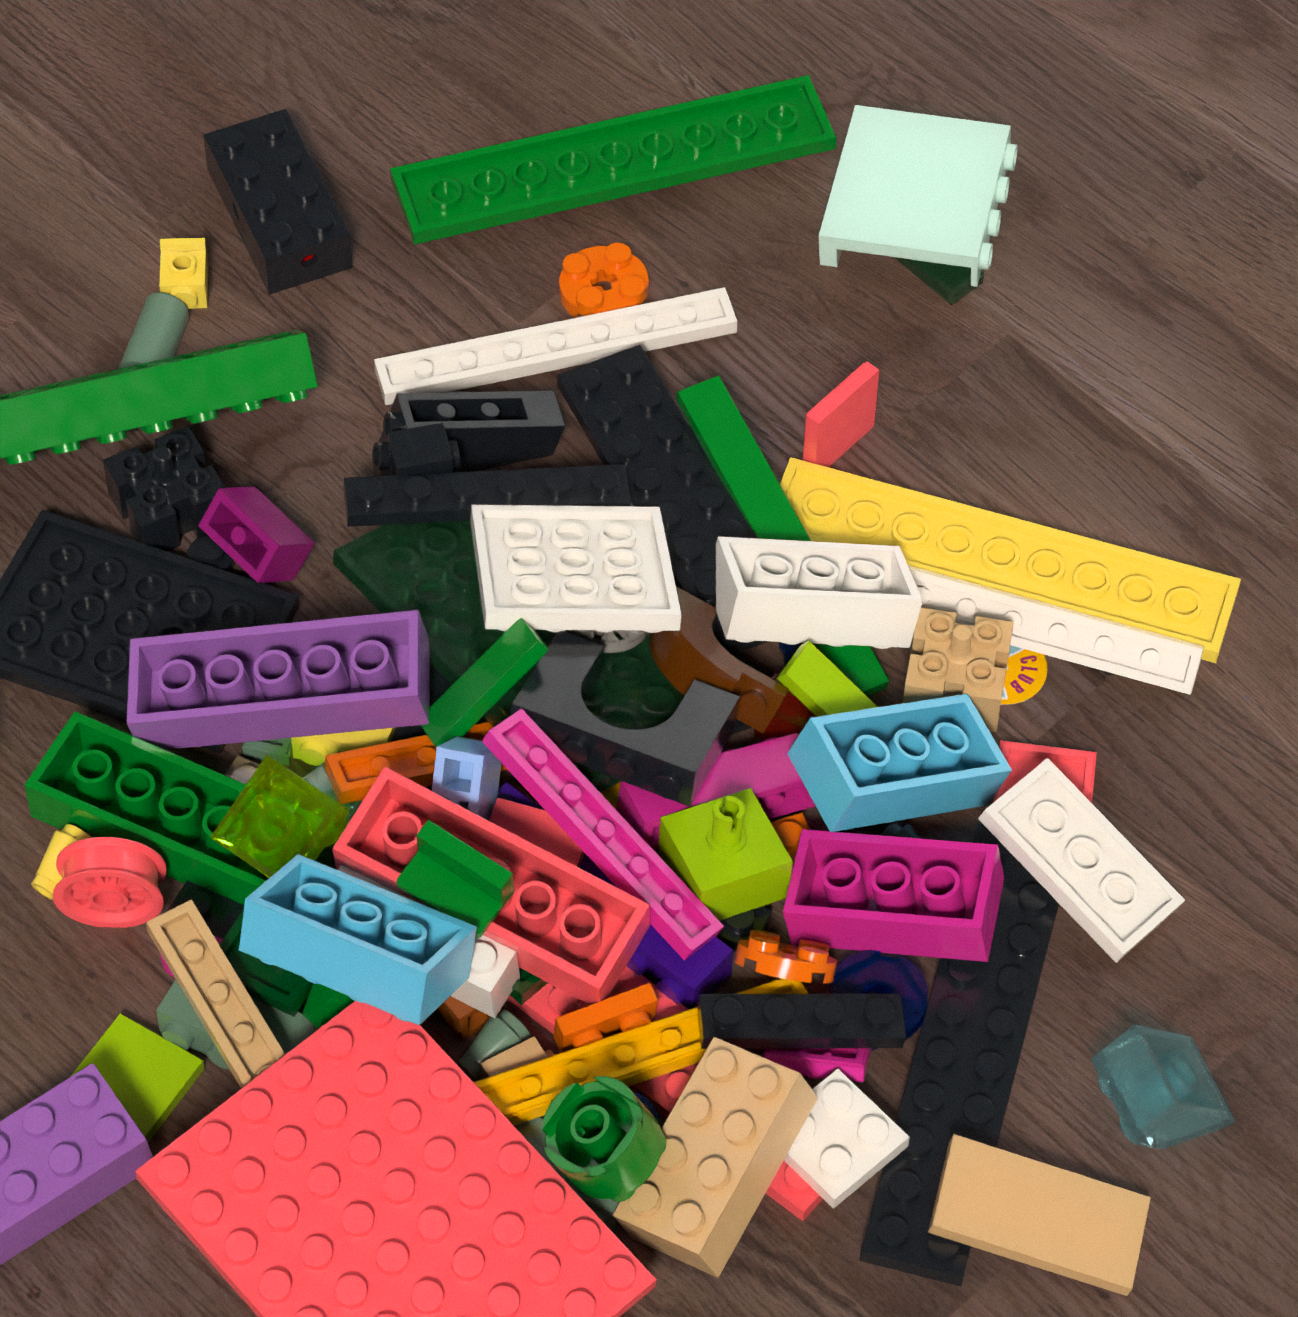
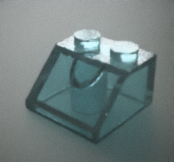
M1134 1024L1091 1058L1099 1075L1098 1084L1103 1093L1112 1100L1121 1118L1119 1120L1120 1128L1133 1144L1163 1150L1226 1128L1235 1122L1192 1037Z

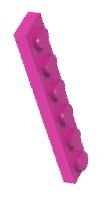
M522 708L487 732L482 740L484 745L617 888L650 905V924L684 961L720 933L724 925Z

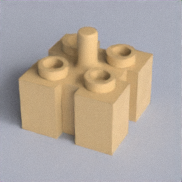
M921 608L914 631L903 703L968 694L988 730L996 732L1014 622L976 616L973 626L956 623L957 613Z

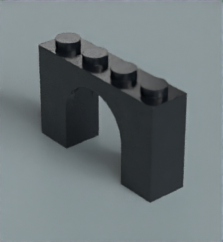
M565 631L557 632L548 646V652L539 660L513 701L511 715L522 708L573 764L581 765L618 781L631 784L690 807L734 731L740 696L694 680L675 713L664 723L652 728L639 730L623 729L609 725L595 717L585 706V702L600 678L604 646Z

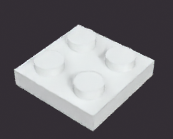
M836 1069L812 1089L818 1100L784 1159L833 1209L909 1145V1136L839 1069Z

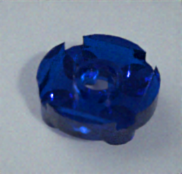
M866 950L849 956L836 967L834 980L828 986V994H868L870 991H874L876 994H901L906 1034L905 1040L913 1036L923 1025L928 988L922 973L911 961L897 955L896 960L889 956H881L880 951Z

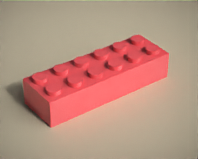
M384 766L333 847L336 870L342 864L422 904L397 887V878L418 852L416 835L427 820H430L513 873L514 893L483 935L517 952L519 968L585 1003L592 1005L607 999L650 927V905Z

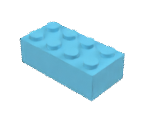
M968 694L812 717L787 753L830 832L986 806L1012 771Z
M297 854L245 898L239 951L254 956L265 964L275 965L302 976L311 983L321 984L345 994L354 1001L366 1003L393 1014L402 1021L420 1025L469 979L477 927Z

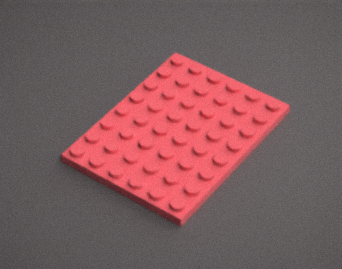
M357 1001L346 1007L135 1171L136 1179L258 1317H620L656 1286L657 1279L421 1025L402 1021L393 1014Z

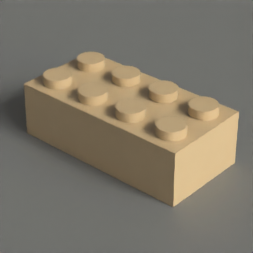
M713 1037L661 1129L667 1141L666 1149L661 1155L655 1170L635 1190V1193L629 1199L619 1203L612 1216L633 1240L719 1278L818 1097L801 1073Z

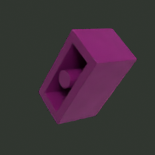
M255 486L219 488L198 525L257 583L294 580L315 544Z

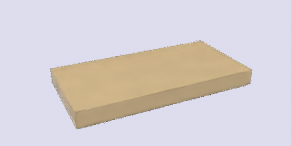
M953 1134L948 1144L928 1233L1127 1296L1133 1288L1151 1197Z

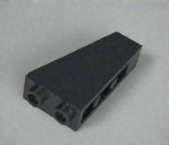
M554 391L397 393L390 412H387L384 416L383 432L380 440L374 443L372 461L374 468L380 470L381 476H390L388 432L444 423L448 441H457L461 467L457 468L458 472H475L553 456L565 424Z

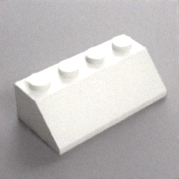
M718 536L716 542V612L726 639L744 643L772 641L795 645L810 641L811 643L828 644L834 647L859 645L873 646L879 649H888L890 647L910 648L923 600L900 546Z

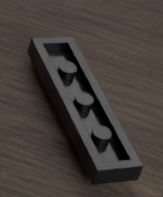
M699 994L697 1002L701 1049H707L713 1037L742 1049L903 1048L906 1039L901 994Z

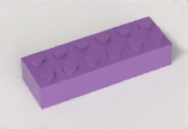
M418 610L130 639L127 726L134 737L164 750L429 724L430 639Z

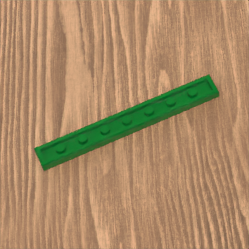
M719 375L677 391L676 400L717 475L758 539L811 541ZM812 643L866 696H870L888 687L889 680L870 646L845 645L834 647L828 644Z

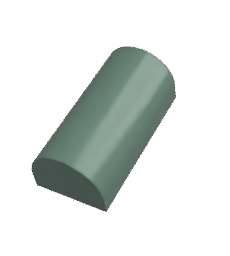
M152 293L146 297L118 369L175 356L189 321L188 309L180 299L166 293Z

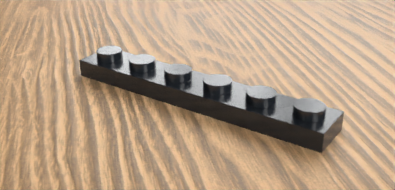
M625 464L344 478L343 484L347 527L470 521L471 505H631Z

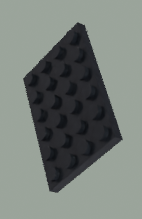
M41 510L0 579V678L127 721L130 639L291 623L300 607L299 595L264 583H257L255 580ZM226 744L201 747L221 754Z

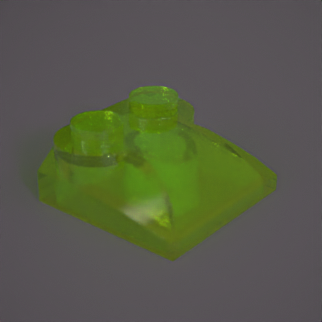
M266 755L210 838L270 878L297 854L315 861L325 847L333 845L338 841L346 828L347 814L350 810Z

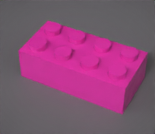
M802 829L783 909L791 944L799 946L800 940L805 939L825 943L832 949L988 962L1004 884V873L997 844Z

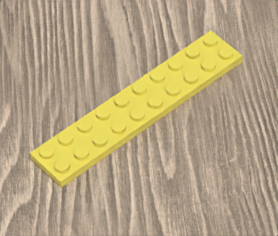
M790 457L780 486L811 541L900 546L909 566L1202 645L1205 647L1201 659L1213 663L1217 662L1239 591L1240 578Z

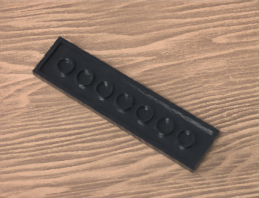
M641 345L558 374L557 387L603 465L625 464L632 504L635 507H660L676 587L716 608V542L718 536L757 537L720 480L704 449ZM717 614L713 620L712 630L716 639L731 655L768 642L752 641L744 643L726 639Z

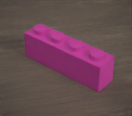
M798 733L779 738H768L761 743L722 751L690 807L621 781L616 810L655 851L658 850L660 817L749 788L752 789L768 819L815 807V804L787 755L799 736Z

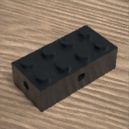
M287 109L203 134L207 170L269 295L353 268L350 232Z

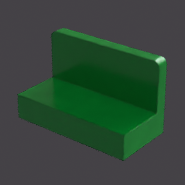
M427 820L416 835L418 852L397 878V887L427 907L476 926L475 938H480L513 895V873L430 820Z

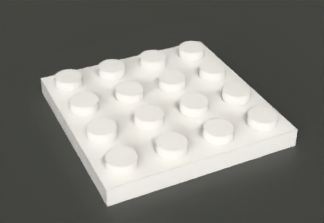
M471 505L470 523L485 629H498L506 632L518 619L523 618L534 630H548L551 632L565 630H596L604 633L614 630H643L649 633L680 631L681 610L660 507Z

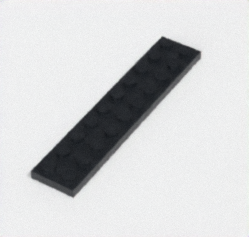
M977 824L972 843L997 844L1004 873V884L988 962L940 959L896 1124L909 1136V1145L883 1168L860 1253V1261L960 1287L962 1286L971 1246L928 1233L948 1144L953 1134L997 1148L1059 908V903L982 824Z

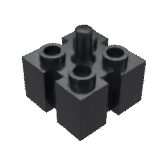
M189 426L154 439L156 449L144 454L136 446L103 459L108 494L123 520L129 518L131 534L135 541L165 551L179 547V536L193 531L197 538L207 535L198 525L218 489L225 488L213 466L206 467L204 451Z

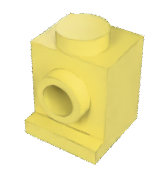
M205 238L160 239V293L175 296L186 305L187 309L207 308L209 266Z

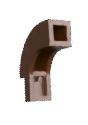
M676 587L681 610L680 631L651 633L649 638L650 651L658 668L668 681L684 696L694 680L740 696L736 719L763 734L789 688L731 655L718 642L712 630V623L717 614L716 608Z

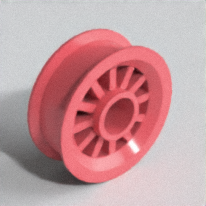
M93 837L73 842L63 848L58 854L56 868L62 880L57 883L53 890V901L59 911L67 917L95 927L128 928L144 924L157 917L162 911L164 898L158 889V885L164 880L167 867L161 855L152 848L124 838Z

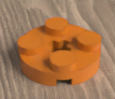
M619 242L608 246L589 247L577 253H571L564 258L559 277L561 303L566 311L575 318H578V314L587 316L641 305L644 300H647L649 292V277L644 264L639 258L631 254L629 246ZM607 281L611 283V289L603 290L601 286L593 285L597 282Z
M751 930L749 939L738 941L734 962L741 967L744 966L745 958L756 961L755 972L811 983L813 973L824 974L823 983H832L834 980L837 960L829 956L830 946L825 943L805 939L800 940L799 946L779 943L780 935L763 930Z

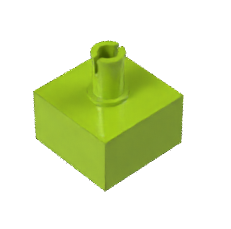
M751 788L660 817L657 854L719 921L786 899L793 861Z

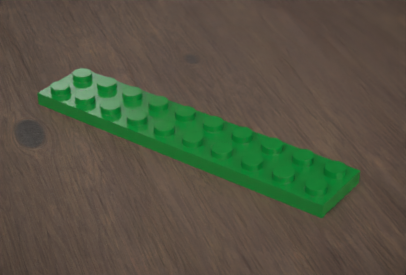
M809 75L393 167L390 168V175L415 245L834 150L836 148V136Z

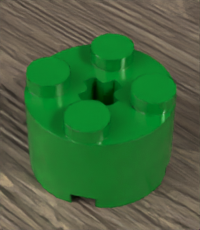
M599 1076L593 1077L596 1081L583 1085L576 1082L562 1090L551 1102L545 1113L542 1131L545 1133L546 1147L544 1146L546 1155L582 1193L593 1198L623 1202L629 1199L635 1193V1190L655 1170L661 1155L666 1149L667 1141L665 1135L662 1133L660 1125L653 1114L621 1081L612 1077Z

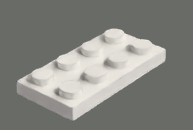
M1049 758L1045 759L986 808L978 818L1116 963L1174 913L1185 901Z

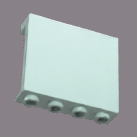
M855 105L819 232L820 265L838 267L842 250L969 267L971 268V286L978 287L982 269L989 270L991 266L993 243H989L990 236L997 237L1000 229L1001 210H997L998 203L1005 204L1008 197L1010 179L1005 177L1006 171H1014L1018 146L1017 144H1011V125Z

